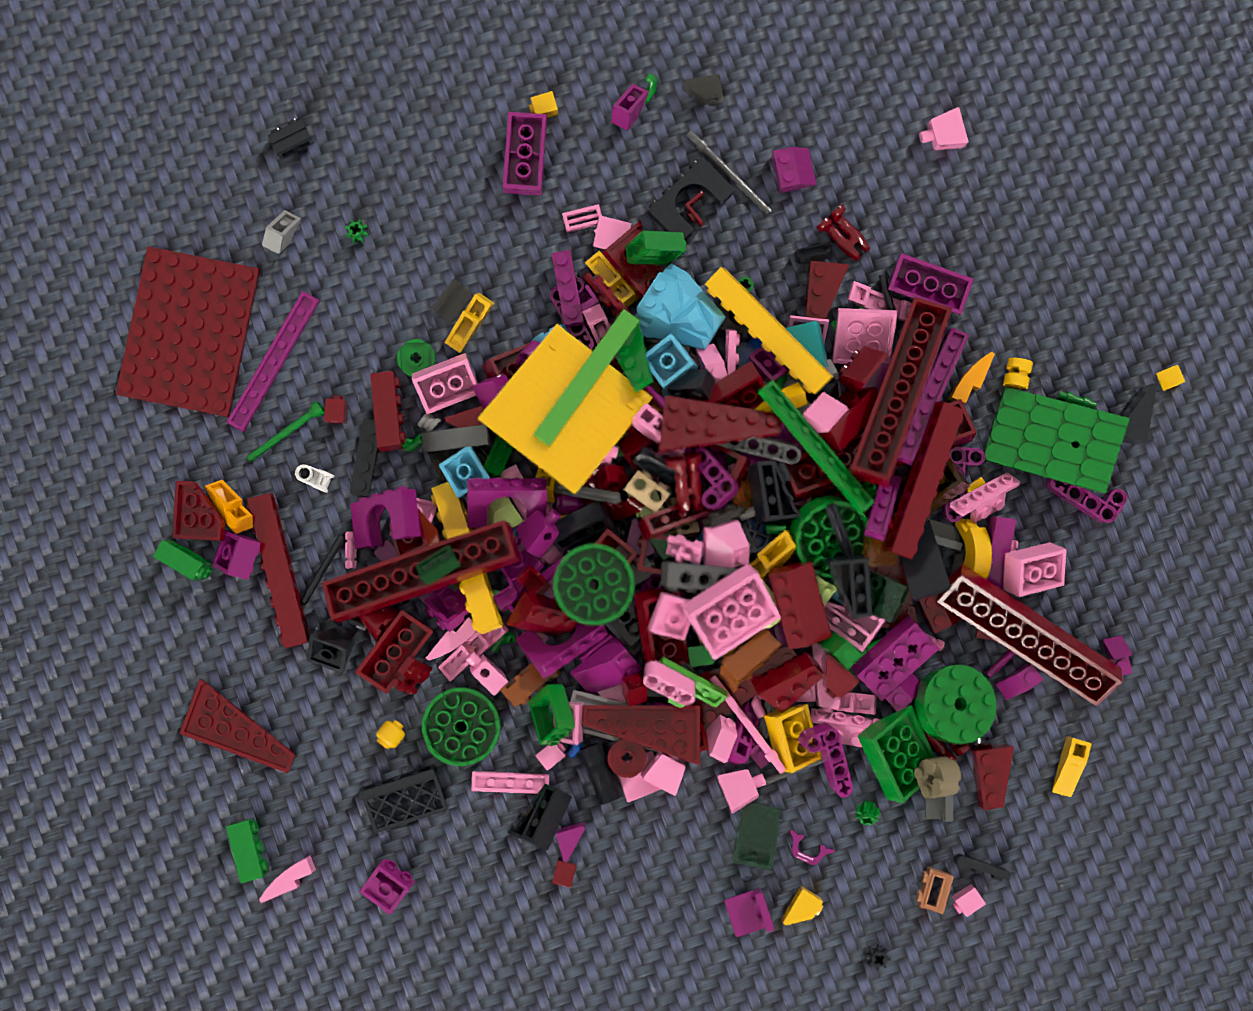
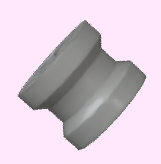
M426 413L419 421L418 426L424 428L426 432H433L438 428L442 420L435 418L433 413Z

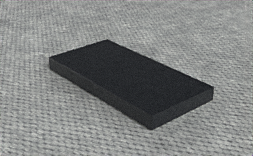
M930 519L926 520L924 532L919 538L917 552L913 555V558L900 556L913 601L952 590Z

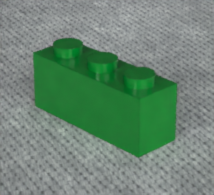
M249 818L226 826L240 884L263 878L267 875L269 867L267 860L263 858L262 852L264 847L262 841H259L258 838L259 827L257 822H254L253 818Z

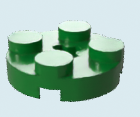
M411 339L405 342L399 349L397 363L406 375L412 377V373L435 365L436 355L432 347L425 341ZM416 353H418L419 357H422L417 364L411 360L412 357H415Z

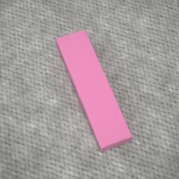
M472 771L471 791L538 794L545 784L549 785L550 774Z

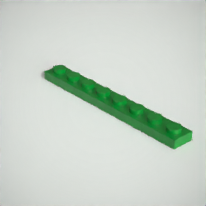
M772 380L758 392L858 513L862 514L875 501Z

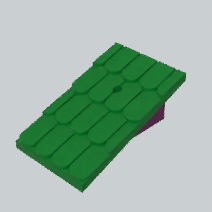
M1004 387L983 450L985 454L984 461L1100 493H1106L1130 418Z

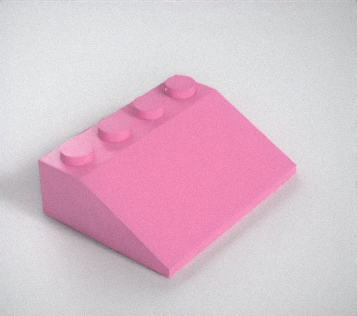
M749 564L744 565L681 606L714 660L781 618L758 573Z

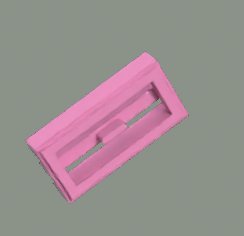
M599 204L562 213L567 233L597 226L598 220L569 227L570 224L599 218V215L602 216ZM597 211V213L571 220L567 219V217Z

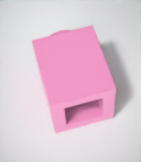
M561 742L555 746H548L547 744L535 756L548 771L566 756L564 752L566 748Z
M971 884L952 896L955 901L952 905L959 914L963 913L966 917L986 904Z

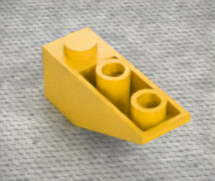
M1066 736L1052 788L1053 793L1068 797L1072 796L1087 763L1092 743Z

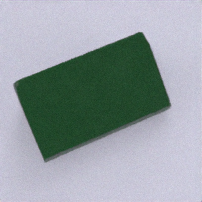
M447 545L418 563L416 568L420 578L428 586L458 568L460 563L451 546Z

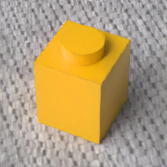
M553 91L530 97L532 104L529 105L531 113L546 114L547 118L559 115Z

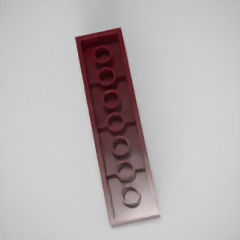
M750 361L714 384L710 399L700 401L755 410L764 402V399L758 392L766 385ZM638 430L621 439L618 443L624 457L636 473L637 471L642 473L643 469L633 462V458L643 446L655 453L659 451V443L646 437Z

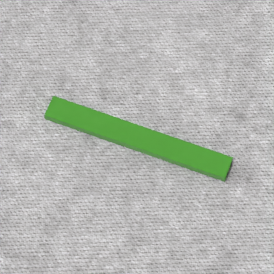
M625 310L621 312L534 432V437L547 446H551L640 320Z

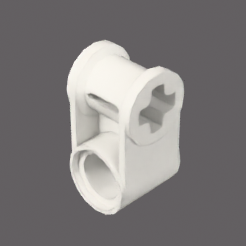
M300 465L295 471L298 480L326 493L329 491L327 488L331 479L335 477L331 473L309 465ZM305 468L310 471V475L306 479L301 476V472Z

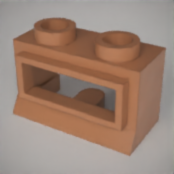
M927 866L926 871H923L921 876V882H923L921 890H918L916 894V901L919 907L943 914L954 876L949 872ZM934 876L943 878L936 905L927 904Z

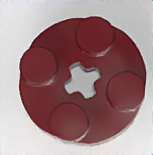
M620 739L609 750L608 764L612 771L620 777H635L646 765V751L641 745ZM627 752L630 756H633V760H630L628 764L621 758Z

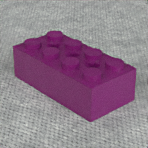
M508 112L503 175L504 193L542 196L548 124L546 114ZM525 133H529V134H530L529 137H527V138L524 137V136H525ZM524 152H528L529 155L523 156ZM523 170L527 171L526 175H521V173H523Z
M907 615L851 668L857 677L882 701L940 648Z

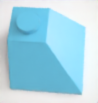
M472 446L463 448L439 464L457 498L467 497V479H490Z

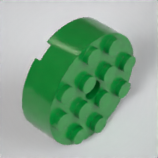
M822 496L809 501L799 510L800 516L793 518L789 534L796 544L793 554L800 563L812 561L815 574L831 578L824 558L844 555L832 527L826 506L830 503H835L838 506L854 550V555H865L867 548H870L871 537L864 535L868 523L864 513L859 514L853 505L844 498Z
M599 544L584 545L568 553L560 562L554 576V594L560 608L573 620L588 625L604 624L619 617L628 607L634 592V577L630 565L616 550ZM591 579L598 580L599 588L597 590H591L588 587V582Z
M966 665L943 666L930 671L919 683L917 697L914 701L915 713L923 730L935 740L948 744L971 743L984 736L992 726L996 714V697L990 682L978 670Z
M468 686L450 688L439 694L428 705L422 720V735L429 751L440 761L453 766H468L483 760L496 746L502 728L501 715L492 698L485 692ZM459 721H464L467 728L465 731H460L457 728Z

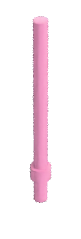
M716 675L709 679L713 684L727 691ZM728 692V697L725 699L727 704L763 750L766 759L772 762L780 774L784 772L786 768L778 759L776 751L769 747Z

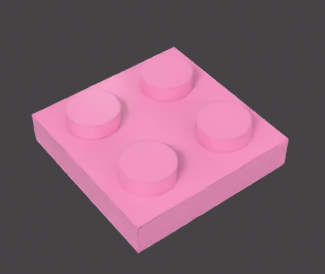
M661 592L648 630L684 641L691 623L681 606L690 600Z

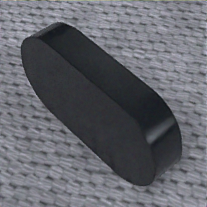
M818 244L798 249L794 253L795 262L806 264L811 261L827 259L832 256V247L829 244Z

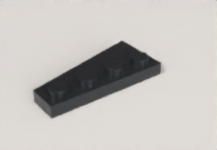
M643 446L634 455L633 462L650 475H656L659 482L669 485L673 488L672 492L676 494V472L674 469L666 466L665 460L667 458ZM686 469V473H687V483H688V486H689L688 470ZM700 476L701 493L703 494L709 489L711 482Z

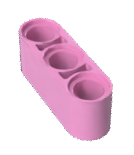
M651 661L646 664L644 684L647 687L682 705H691L694 702L695 682L659 662Z

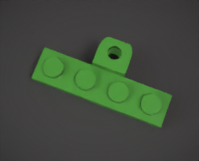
M663 657L659 661V663L695 682V697L717 708L728 697V691ZM668 698L669 703L679 708L686 706Z

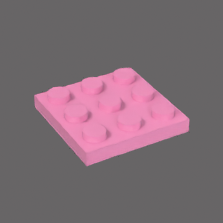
M838 308L832 363L847 364L852 362L853 360L850 359L852 354L857 349L861 351L866 346L888 354L882 363L890 364L897 311Z

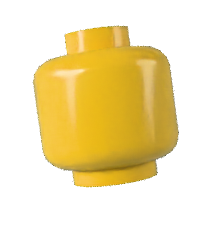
M396 720L393 722L385 721L376 732L378 738L376 741L388 750L396 748L405 737V733L402 730L404 726Z

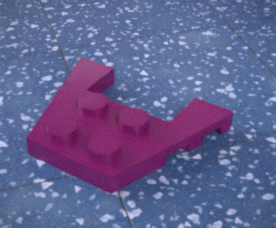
M520 536L514 538L521 561L501 568L510 586L493 596L503 613L525 589L516 578L529 564L538 572L544 567L539 557L526 550Z

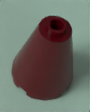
M387 606L358 617L377 642L400 610Z

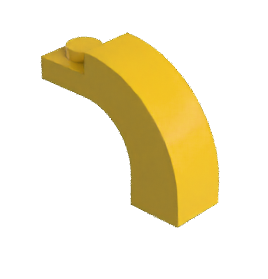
M961 519L955 523V526L965 543L966 556L963 564L987 579L992 562L989 534L985 527H978L977 523L971 519Z

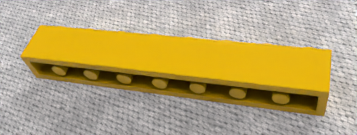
M720 267L705 283L708 287V293L714 298L718 297L722 301L720 303L721 306L728 312L731 310L735 314L734 319L741 325L745 324L749 328L747 330L748 333L755 339L758 337L763 342L761 346L767 352L772 351L776 355L775 360L781 366L786 365L790 369L788 373L796 380L799 378L804 383L802 387L811 394L813 392L817 394L834 377L726 268Z
M449 482L431 488L433 492L431 495L432 501L435 506L437 505L439 511L437 512L438 520L444 526L442 533L445 540L473 531L472 528H468V514L463 498H457ZM487 573L461 581L459 587L462 594L466 596L465 606L467 611L471 612L473 618L471 625L474 631L477 630L478 633L485 634L504 627Z

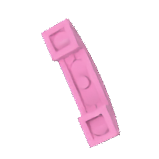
M856 281L852 282L847 300L864 309L888 310L882 293L874 291L871 287ZM893 298L898 320L905 322L912 303Z

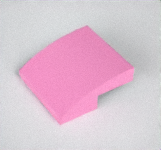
M653 751L646 752L647 761L645 767L653 759ZM633 758L626 760L625 763L628 764L630 760H633ZM642 771L632 778L618 776L627 802L661 790V788L643 780L641 776Z

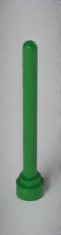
M317 400L313 402L308 412L247 455V461H254L311 418L321 417L325 414L322 405Z

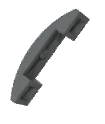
M486 425L421 433L423 452L490 444L489 429Z

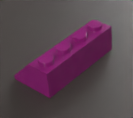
M901 253L896 259L888 290L913 299L916 297L951 307L952 313L961 315L974 279Z

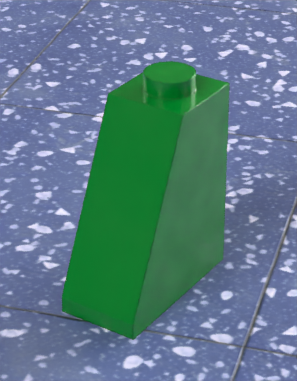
M831 630V637L816 644L826 655L830 654L845 669H848L862 654L846 638Z

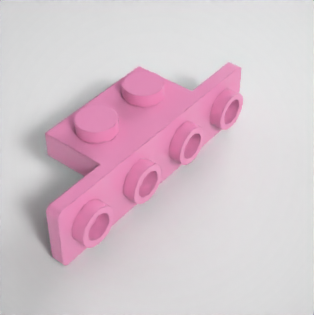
M1007 472L951 502L950 508L960 516H965L971 512L970 519L976 523L1001 510L1005 506L1006 493L1018 487L1020 481Z
M811 708L810 711L812 723H828L839 732L842 744L862 747L857 736L868 726L881 720L866 718L860 715L844 714L842 712H824L821 709Z

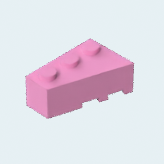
M828 601L824 607L830 629L846 638L862 652L866 650L887 620L872 614V617L852 619L846 613L842 604Z

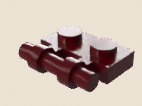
M408 656L398 670L400 673L399 677L392 680V685L395 689L403 691L408 695H415L418 692V689L415 687L416 684H422L429 677L433 668L420 660Z

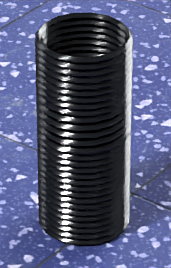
M601 742L580 749L579 754L600 805H605L621 798L620 787L608 764V759Z

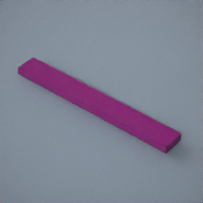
M304 291L301 292L226 423L245 432L320 300Z
M951 327L928 378L900 455V461L912 465L935 402H940L969 334Z

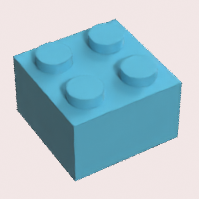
M669 334L646 354L652 374L665 390L689 370L699 368L673 334Z

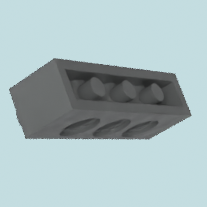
M663 561L660 585L666 586V590L678 591L679 588H685V592L697 593V589L705 591L715 585L720 576L724 579L739 568ZM682 573L686 574V579L684 582H681L680 576ZM703 574L704 581L700 584L699 577Z

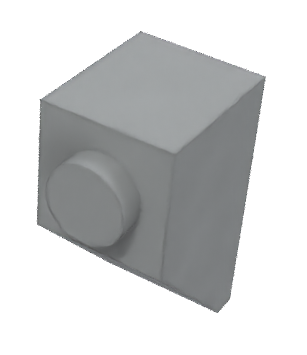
M284 210L266 227L262 246L280 254L289 245L301 222V218Z

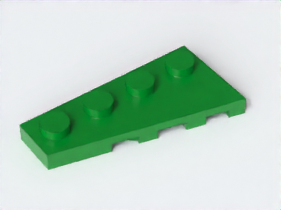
M640 322L615 355L636 393L653 382Z

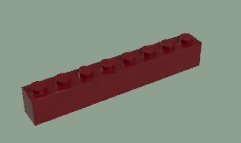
M935 402L895 514L893 528L889 531L883 550L910 559L917 552V544L924 532L926 518L930 515V507L937 495L939 481L943 478V470L950 458L952 444L956 441L958 427L963 421V409L946 402Z
M272 493L248 498L246 509L253 517L252 531L254 534L256 533L257 540L260 542L259 552H261L262 556L260 564L262 570L266 572V587L271 591L270 603L276 611L274 619L276 625L280 627V642L285 648L308 643L310 641V633L302 602L300 601L301 598L275 496Z

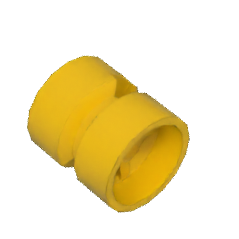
M1008 358L1006 366L1008 373L1004 376L1003 385L1009 388L1027 390L1030 381L1028 374L1032 372L1033 362L1022 358Z

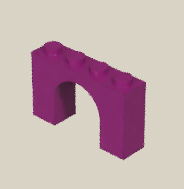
M546 478L467 479L468 528L487 526V510L489 505L502 497H513L520 500L526 507V519L536 510L546 513Z
M407 486L395 487V491L385 490L383 494H371L370 498H358V502L350 504L355 549H373L383 546L380 521L385 508L390 514L393 539H411L421 536L416 489H407Z
M577 622L574 635L567 642L560 645H547L541 641L534 631L529 630L517 637L516 641L539 674L545 679L565 664L571 662L572 659L587 651L588 648L602 641L608 633L604 624L588 625Z

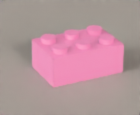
M466 353L412 373V381L427 414L476 396L472 386L478 382Z
M1049 542L1005 553L1003 590L1021 597L1064 586L1066 549Z

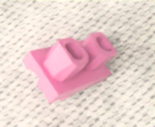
M679 534L675 537L671 535L668 537L667 555L676 557L677 563H682L685 560L697 565L700 564L703 542L696 540L692 543L686 541V538Z

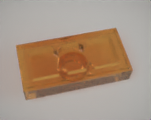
M748 473L739 485L738 493L732 498V501L743 512L747 511L753 503Z

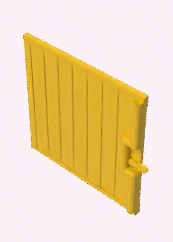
M556 324L479 416L478 420L573 494H576L632 425L635 415L646 403L649 404L653 397L643 390L636 393L628 378L609 364L550 447L534 437V432L593 352Z

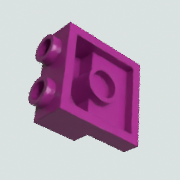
M443 587L424 600L426 614L430 618L435 617L438 626L442 630L447 629L451 632L465 621L464 616L469 613L465 606L466 596L462 594L460 589L454 591L448 587Z
M384 858L362 887L360 893L391 915L415 881L409 872L399 870L393 860H386Z

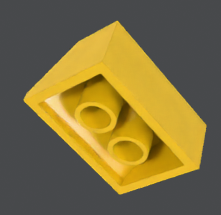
M808 704L790 706L783 713L775 710L764 715L772 749L776 751L778 759L785 766V772L793 773L822 759L820 751L815 753L809 752L798 741L799 734L802 731L813 727Z

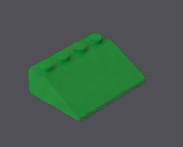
M910 705L871 724L857 736L886 799L902 804L919 789L917 779L914 776V770L918 768L923 760L935 758L914 709Z

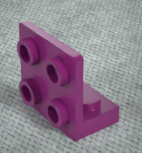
M761 888L724 900L736 937L766 928L767 932L775 930Z

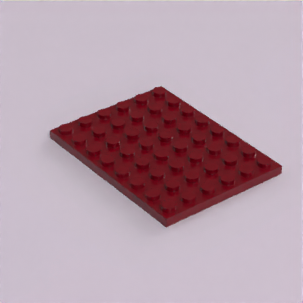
M147 246L116 395L229 417L260 269Z

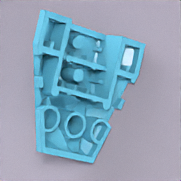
M672 263L665 268L663 273H658L638 304L637 314L635 315V317L637 316L640 319V328L644 337L663 340L669 334H673L682 345L706 350L726 318L692 277Z

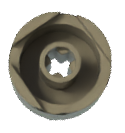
M946 756L925 759L914 770V776L924 798L934 799L952 796L960 789V786H958V782L961 780L960 769L953 759L950 760Z

